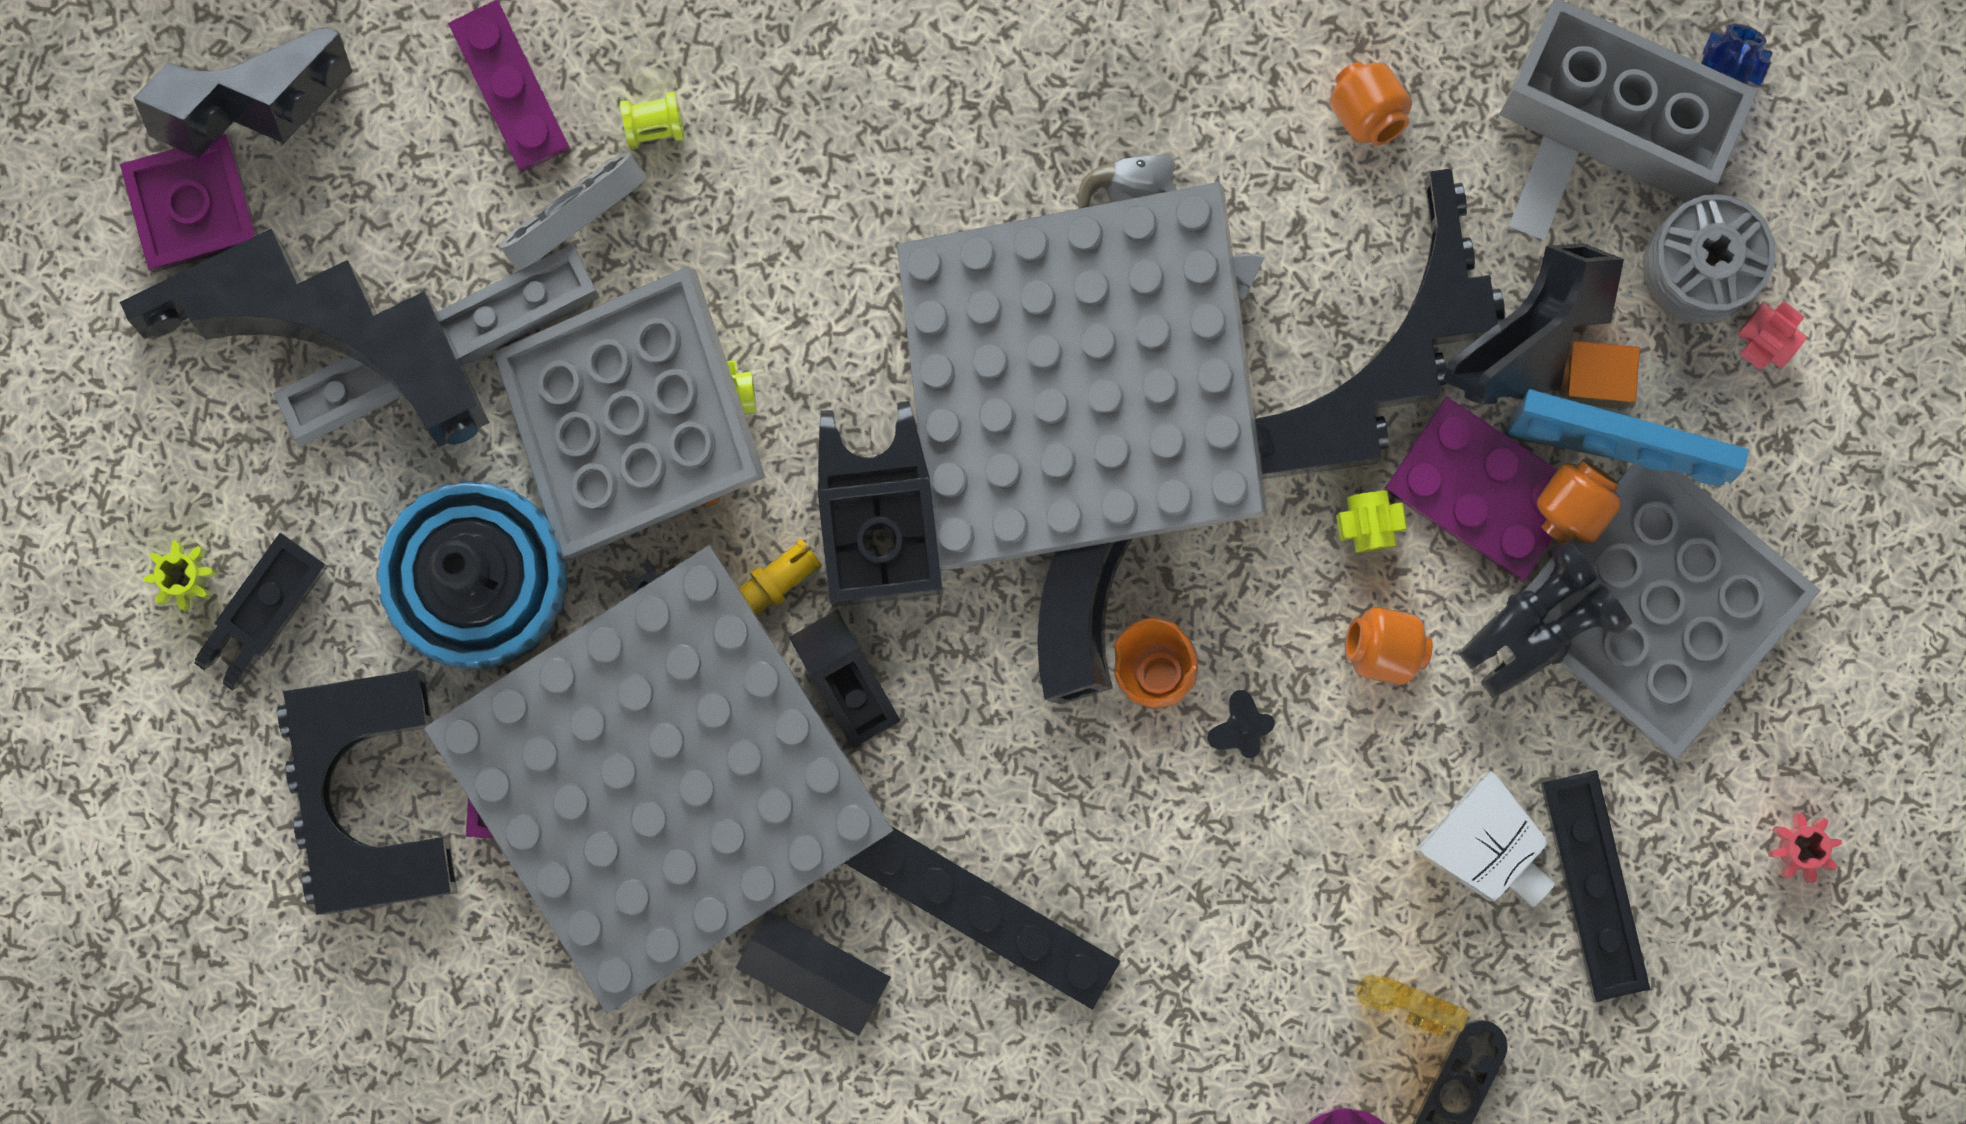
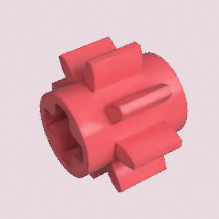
M1785 301L1779 304L1775 310L1763 302L1737 333L1740 338L1747 342L1740 355L1759 370L1766 367L1770 361L1782 369L1807 339V336L1797 327L1805 317Z
M1803 813L1793 814V829L1788 830L1780 826L1772 829L1774 834L1781 839L1779 848L1769 851L1768 857H1781L1786 864L1781 874L1783 878L1792 877L1799 869L1803 871V878L1806 883H1815L1817 881L1815 868L1822 867L1828 870H1836L1838 866L1830 859L1832 848L1841 845L1842 840L1829 839L1828 835L1824 832L1828 825V819H1818L1812 827H1807V821ZM1811 836L1812 841L1809 847L1815 852L1814 858H1801L1799 860L1797 857L1801 849L1794 844L1796 838H1809Z

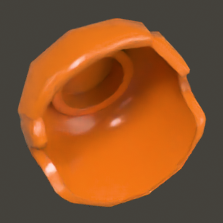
M1157 617L1135 621L1117 637L1114 643V676L1120 689L1135 704L1152 709H1160L1178 704L1195 685L1198 675L1197 652L1192 641L1174 622Z

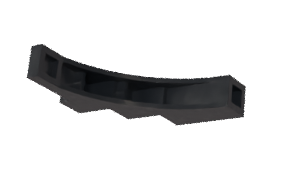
M1452 168L1430 171L1424 180L1432 237L1427 265L1421 284L1406 318L1382 351L1359 373L1332 392L1308 404L1283 413L1255 418L1256 423L1270 430L1276 451L1260 457L1263 479L1377 464L1381 459L1380 450L1389 448L1385 417H1375L1374 409L1434 401L1440 394L1439 386L1447 385V383L1443 382L1446 370L1444 355L1442 352L1434 353L1433 345L1476 340L1496 326L1497 322L1505 319L1502 291L1500 288L1492 289L1491 276L1485 275L1468 278L1467 271L1475 269L1474 249L1470 237L1462 238L1459 216H1466L1467 202L1463 183H1454Z

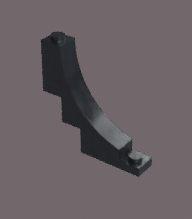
M272 229L120 301L127 320L144 339L151 336L169 334L181 325V321L189 318V321L205 340L236 335H271L313 342L344 353L368 366L390 382L412 404L425 429L438 447L447 443L449 445H457L466 442L478 433V428L490 423L441 317L425 291L377 314L361 278L348 260L301 282L285 246Z

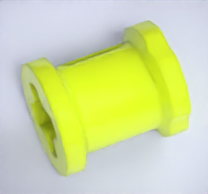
M675 91L666 93L665 99L632 105L629 100L620 101L624 131L630 150L639 148L640 142L673 137L675 141L685 140L679 103Z

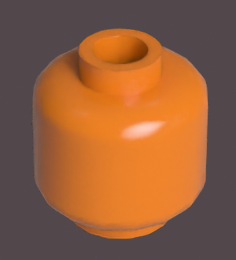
M1355 62L1345 67L1335 79L1337 85L1331 93L1329 105L1354 141L1359 143L1372 142L1373 145L1379 146L1390 142L1406 129L1410 121L1408 115L1411 111L1412 99L1388 65L1378 62L1364 65L1362 62Z
M1582 459L1579 465L1572 463L1561 465L1537 499V508L1546 518V521L1541 526L1542 529L1563 544L1568 540L1572 543L1574 538L1584 543L1596 542L1620 510L1621 500L1615 492L1619 487V483L1606 472Z
M1372 607L1365 611L1362 617L1354 618L1350 623L1345 639L1346 658L1352 661L1358 675L1367 679L1397 685L1408 683L1415 677L1419 669H1426L1432 656V639L1426 636L1425 627L1419 617L1411 613L1382 607Z

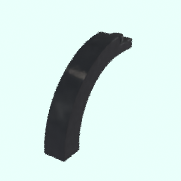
M1255 422L1260 457L1276 452L1270 430ZM1133 539L1056 551L1054 553L1044 583L1037 637L1039 673L1045 700L1062 705L1113 689L1105 647L1106 610L1116 571Z

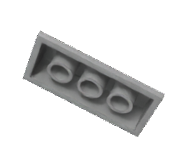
M1553 0L1517 73L1499 115L1688 202L1702 195H1710L1717 186L1758 90L1563 0Z

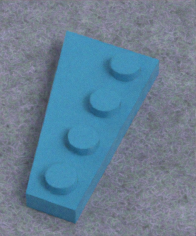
M1530 389L1512 413L1506 436L1509 438L1637 463L1643 467L1658 471L1671 470L1690 474L1694 480L1714 486H1722L1725 482L1732 483L1744 471L1749 452L1747 448Z

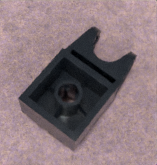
M910 401L897 403L898 418L895 426L894 440L885 452L874 457H860L850 452L842 443L840 433L836 427L833 410H823L820 412L817 493L829 600L832 607L943 595L930 477ZM879 529L885 530L887 538L897 539L895 548H888L889 554L881 557L876 555L874 549H865V541L874 540L872 532Z

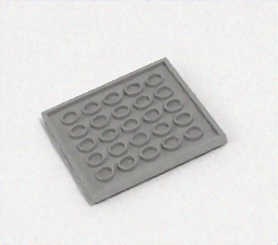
M1220 182L897 244L918 433L930 477L940 571L1267 516L1224 187Z
M708 545L424 728L607 1014L893 831L892 826L712 545Z

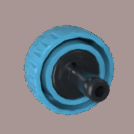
M461 481L459 484L439 486L431 493L425 492L417 497L410 507H405L398 514L399 518L394 525L389 527L385 535L386 541L384 546L380 548L378 556L380 566L377 571V583L381 591L379 595L381 604L388 614L390 623L416 651L435 662L450 667L473 670L489 669L520 659V656L534 650L539 645V642L546 635L550 634L555 627L554 623L557 617L561 615L565 605L564 598L568 592L569 584L567 578L568 563L566 559H561L563 552L560 542L555 539L553 535L555 530L548 518L531 501L510 489L496 484Z

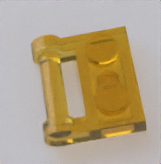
M1368 975L1360 979L1356 986L1357 999L1365 1007L1380 1011L1391 1010L1394 1007L1409 1013L1406 1024L1442 1038L1446 1029L1462 1032L1470 1012L1388 977Z

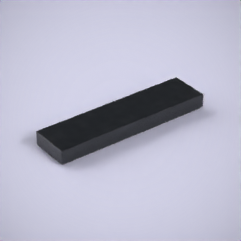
M1594 770L1542 782L1541 788L1593 1002L1650 990L1598 771Z

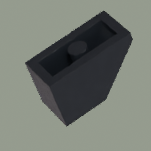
M838 610L789 637L852 749L901 721Z

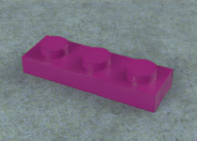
M494 0L448 22L520 172L523 173L571 150L499 1Z

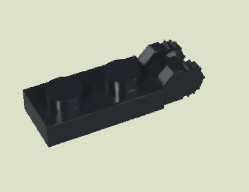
M279 533L214 624L217 627L197 654L194 664L205 671V669L212 666L219 659L230 637H234L245 645V648L235 662L227 669L222 684L232 691L238 688L256 664L259 656L264 657L329 566L284 534Z

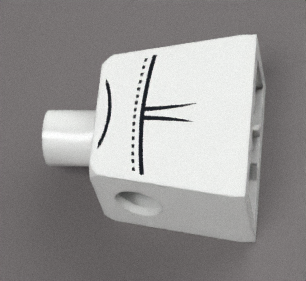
M1492 771L1484 773L1414 850L1421 858L1488 901H1496L1508 887H1511L1533 908L1555 885V882L1532 862L1546 847L1548 841L1498 776Z

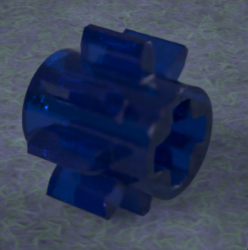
M1730 24L1724 35L1711 31L1702 52L1704 56L1700 64L1746 85L1750 81L1761 86L1772 62H1770L1773 52L1764 49L1767 40L1758 30L1743 24Z

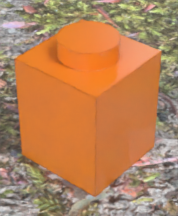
M1572 341L1569 346L1561 386V398L1589 406L1628 409L1636 403L1640 347Z

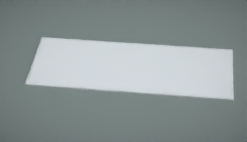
M1546 136L1543 137L1509 227L1545 241L1578 157V151Z

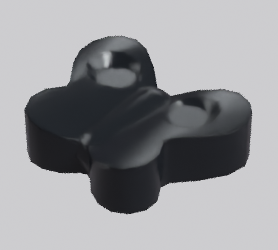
M1237 690L1229 698L1230 717L1227 722L1212 728L1208 732L1207 742L1210 747L1216 750L1238 749L1244 758L1252 759L1260 752L1259 740L1262 736L1267 735L1273 730L1275 721L1271 715L1258 712L1252 696L1247 691Z

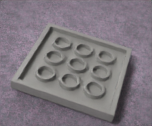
M690 267L680 269L494 352L547 518L555 530L553 534L555 539L560 542L563 552L561 559L572 560L766 478L695 269Z
M1632 463L1617 480L1619 487L1615 492L1621 500L1620 510L1599 539L1594 543H1584L1575 538L1572 541V544L1591 565L1598 579L1585 589L1570 595L1548 612L1549 615L1544 619V623L1547 624L1552 620H1557L1573 608L1599 583L1604 585L1613 594L1629 615L1632 624L1620 633H1613L1602 627L1580 633L1570 640V651L1563 658L1560 665L1670 759L1675 761L1683 754L1821 590L1686 475L1671 470H1653L1637 463ZM1554 555L1523 591L1529 590L1534 593L1548 580L1555 567Z

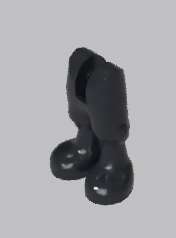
M1569 540L1556 549L1553 557L1555 567L1548 580L1534 593L1527 590L1509 596L1506 602L1507 606L1483 626L1458 652L1466 665L1473 669L1485 660L1498 654L1497 651L1504 646H1508L1513 655L1507 660L1500 662L1480 682L1492 698L1526 681L1551 663L1552 665L1562 663L1563 658L1570 651V640L1580 633L1597 627H1602L1613 633H1620L1632 624V620L1618 600L1600 583L1557 620H1552L1547 624L1544 623V619L1549 615L1548 612L1570 595L1585 589L1598 579L1591 565Z

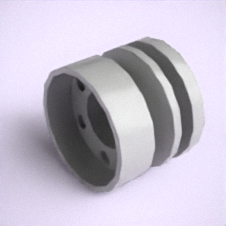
M1702 195L1683 203L1651 235L1643 255V279L1652 299L1668 315L1687 323H1715L1735 314L1767 285L1775 265V240L1766 220L1749 203L1729 195ZM1712 245H1716L1721 249L1718 255L1720 261L1714 266L1709 265L1705 261L1708 257L1707 249Z

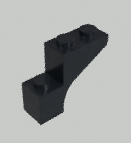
M319 28L236 66L223 70L196 71L168 62L133 99L149 137L200 158L233 122L284 144L310 119L311 115L344 83L345 79L353 71L339 32L329 28Z
M1585 243L1546 246L1537 280L1525 301L1512 314L1454 356L1446 367L1443 382L1464 390V397L1466 399L1481 404H1496L1499 397L1508 396L1522 400L1529 389L1541 393L1560 391L1572 332H1585L1587 325L1608 324L1612 321L1624 259Z

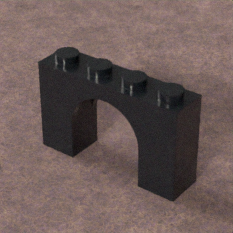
M411 670L283 691L285 704L278 705L277 716L282 738H290L293 760L286 761L285 770L290 793H298L301 815L294 816V833L299 850H307L310 871L302 872V888L306 904H315L316 915H327L458 893L450 838L439 837L381 847L367 845L345 831L338 822L331 804L330 787L334 771L342 757L351 748L370 738L421 730L432 723L425 673L420 670Z

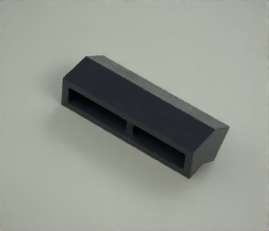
M770 910L764 914L736 966V969L858 1036L865 1027L891 978L889 975Z

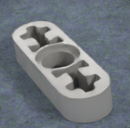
M630 152L616 156L511 232L501 242V250L516 270L530 266L636 189L646 178L645 172Z

